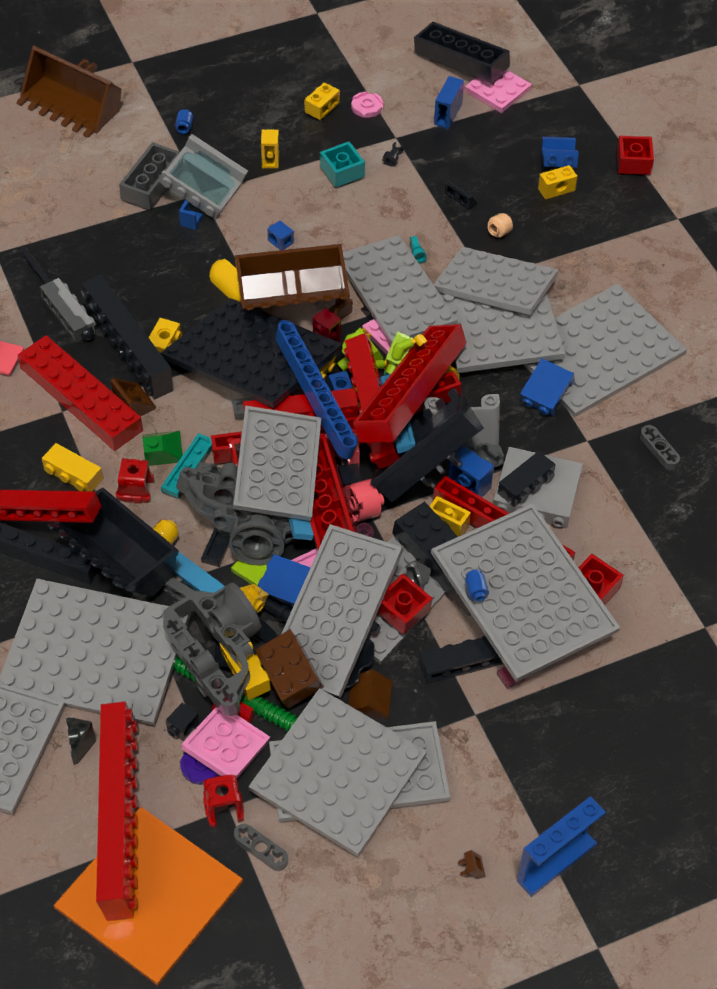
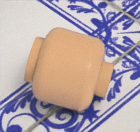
M499 213L488 221V231L496 238L507 235L513 228L511 218L505 213Z

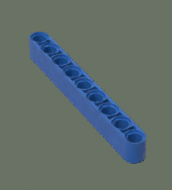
M288 320L280 321L275 336L276 342L317 417L321 418V424L337 454L344 459L351 458L357 445L356 436L294 324Z

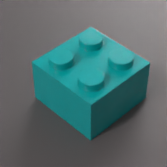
M350 142L320 152V167L335 187L365 177V161Z

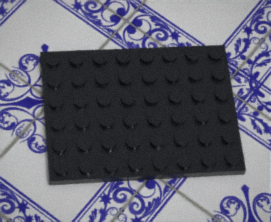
M232 298L160 352L166 361L272 408H275L300 386L275 339L278 324L283 319L256 308L252 310L242 309L241 302ZM294 324L318 369L322 368L343 350L342 343Z

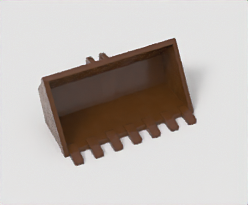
M33 45L17 105L22 106L29 101L31 102L28 106L30 111H34L40 106L42 107L39 111L40 116H45L50 111L53 113L50 116L51 121L55 122L58 118L63 117L61 126L67 127L73 122L75 125L72 127V131L77 133L84 127L86 130L83 136L89 138L93 133L97 134L119 112L122 89L114 85L113 82L94 74L97 65L95 63L89 65L87 59L75 65Z
M342 244L235 255L242 309L252 310L255 307L269 308V306L273 305L285 306V304L291 303L297 305L301 304V302L315 303L318 300L332 301V299L336 298L342 300L350 297Z

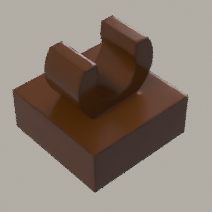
M473 850L465 852V859L459 860L458 864L462 867L467 866V869L460 872V875L465 878L473 876L477 879L486 877L482 857Z

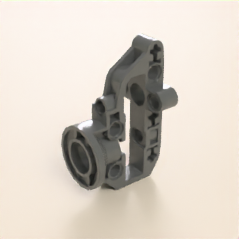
M233 463L224 464L220 474L188 467L183 468L180 472L176 488L185 494L195 512L211 519L213 524L218 526V530L230 532L229 548L232 554L240 561L249 565H266L274 554L282 555L284 544L294 540L288 517L263 515V513L256 514V512L232 509L237 465Z
M231 582L215 593L195 591L166 608L163 612V628L172 649L194 676L196 685L204 697L209 696L218 709L226 716H234L240 710L239 701L250 681V671L246 658L254 654L252 647L248 643L250 642L248 638L261 631L260 620L249 599L236 584ZM191 611H195L214 638L219 641L237 664L240 671L232 677L226 678L211 653L205 650L198 640H194L190 635L188 627L181 620V617Z

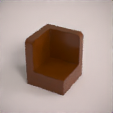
M349 297L342 300L336 298L335 304L327 310L335 313L342 320L352 313L353 300Z

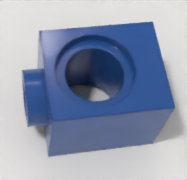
M281 220L267 228L268 241L279 250H284L294 243V231Z
M346 371L329 375L330 391L353 388Z

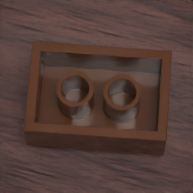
M291 629L255 650L281 701L288 708L314 694L319 688H324L298 637Z

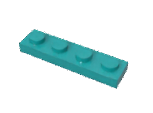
M200 433L197 434L162 484L161 492L179 498L182 492L176 488V484L181 470L186 467L196 469L199 463L205 460L212 450L210 437Z

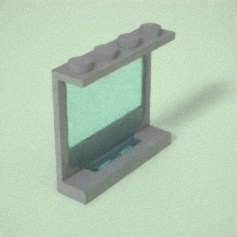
M191 134L182 151L166 171L163 170L158 182L216 219L244 181L248 170Z

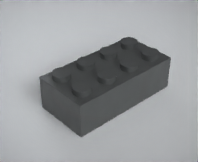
M152 142L120 182L121 199L151 210L167 189L158 182L163 170L166 171L180 152ZM182 161L171 174L174 177H176L180 170L183 168Z

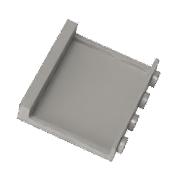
M509 447L499 482L533 456L535 452ZM545 455L556 464L555 476L551 481H546L537 492L531 493L525 502L519 503L515 507L498 494L497 486L493 500L494 505L508 513H512L533 503L547 524L567 528L583 463Z

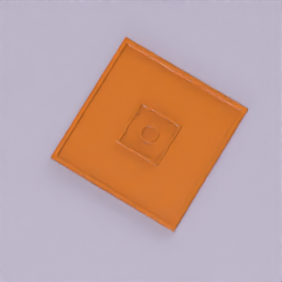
M140 807L135 813L138 826L134 828V834H136L138 842L137 847H134V854L137 856V867L134 868V874L137 877V888H134V895L137 898V909H134V918L106 920L96 902L97 857L54 904V908L158 986L243 883V879L147 810Z

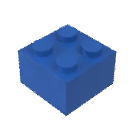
M463 446L457 452L463 464L459 467L449 461L448 478L483 497L491 489L494 466L488 460L478 456L473 450Z

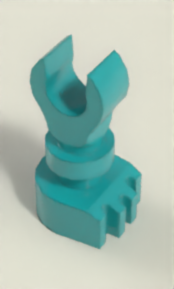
M411 236L409 244L412 254L418 263L423 264V261L426 262L427 254L419 245L418 237Z

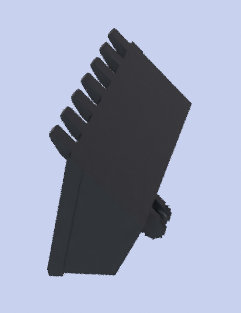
M100 488L95 492L101 508L93 523L55 522L47 525L50 529L60 532L58 534L60 538L70 541L69 545L72 548L81 550L79 554L84 558L91 559L90 564L102 569L101 573L105 577L114 579L112 583L115 586L124 588L127 591L154 596L175 574L176 556H178L179 550L105 488Z

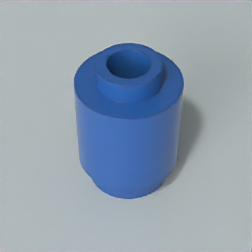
M183 109L177 113L175 127L179 133L186 134L191 130L192 112Z
M471 570L466 573L465 583L469 598L476 602L485 600L489 595L485 575L481 570Z

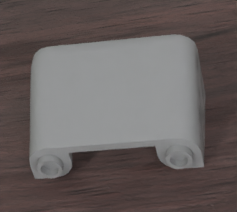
M489 394L481 399V407H471L484 427L481 432L463 445L476 452L478 444L481 443L499 445L500 399L499 394ZM426 398L423 401V412L429 408L434 416L439 413L435 404L439 398ZM422 415L423 426L427 422L424 415Z

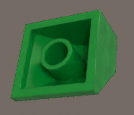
M180 430L143 434L145 460L149 461V466L178 463L183 456Z

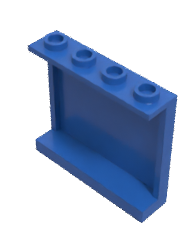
M591 796L524 847L517 882L530 897H533L596 847L597 842L588 834L589 826L605 815L606 812Z

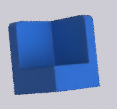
M186 200L179 210L180 226L196 230L202 220L201 213L189 210V201Z

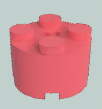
M371 479L344 487L354 521L361 522L381 515V505L384 504V498L381 493H378L377 488H374L370 483Z

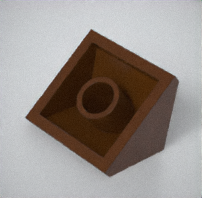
M112 378V392L138 415L143 416L155 410V404L138 383Z
M374 669L361 673L359 681L350 687L348 705L369 718L389 719L393 681Z

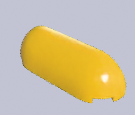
M226 259L217 260L210 269L209 277L211 282L229 299L232 298L240 302L236 268Z

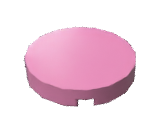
M361 92L353 97L351 108L358 116L366 118L375 117L383 110V100L376 93Z

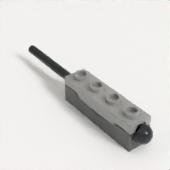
M26 247L21 250L22 254L45 283L40 286L41 295L51 311L76 343L92 339L95 334L94 326H96L93 317L87 315L85 307L83 305L80 306L77 297L70 293L66 283H62L59 278L51 281Z

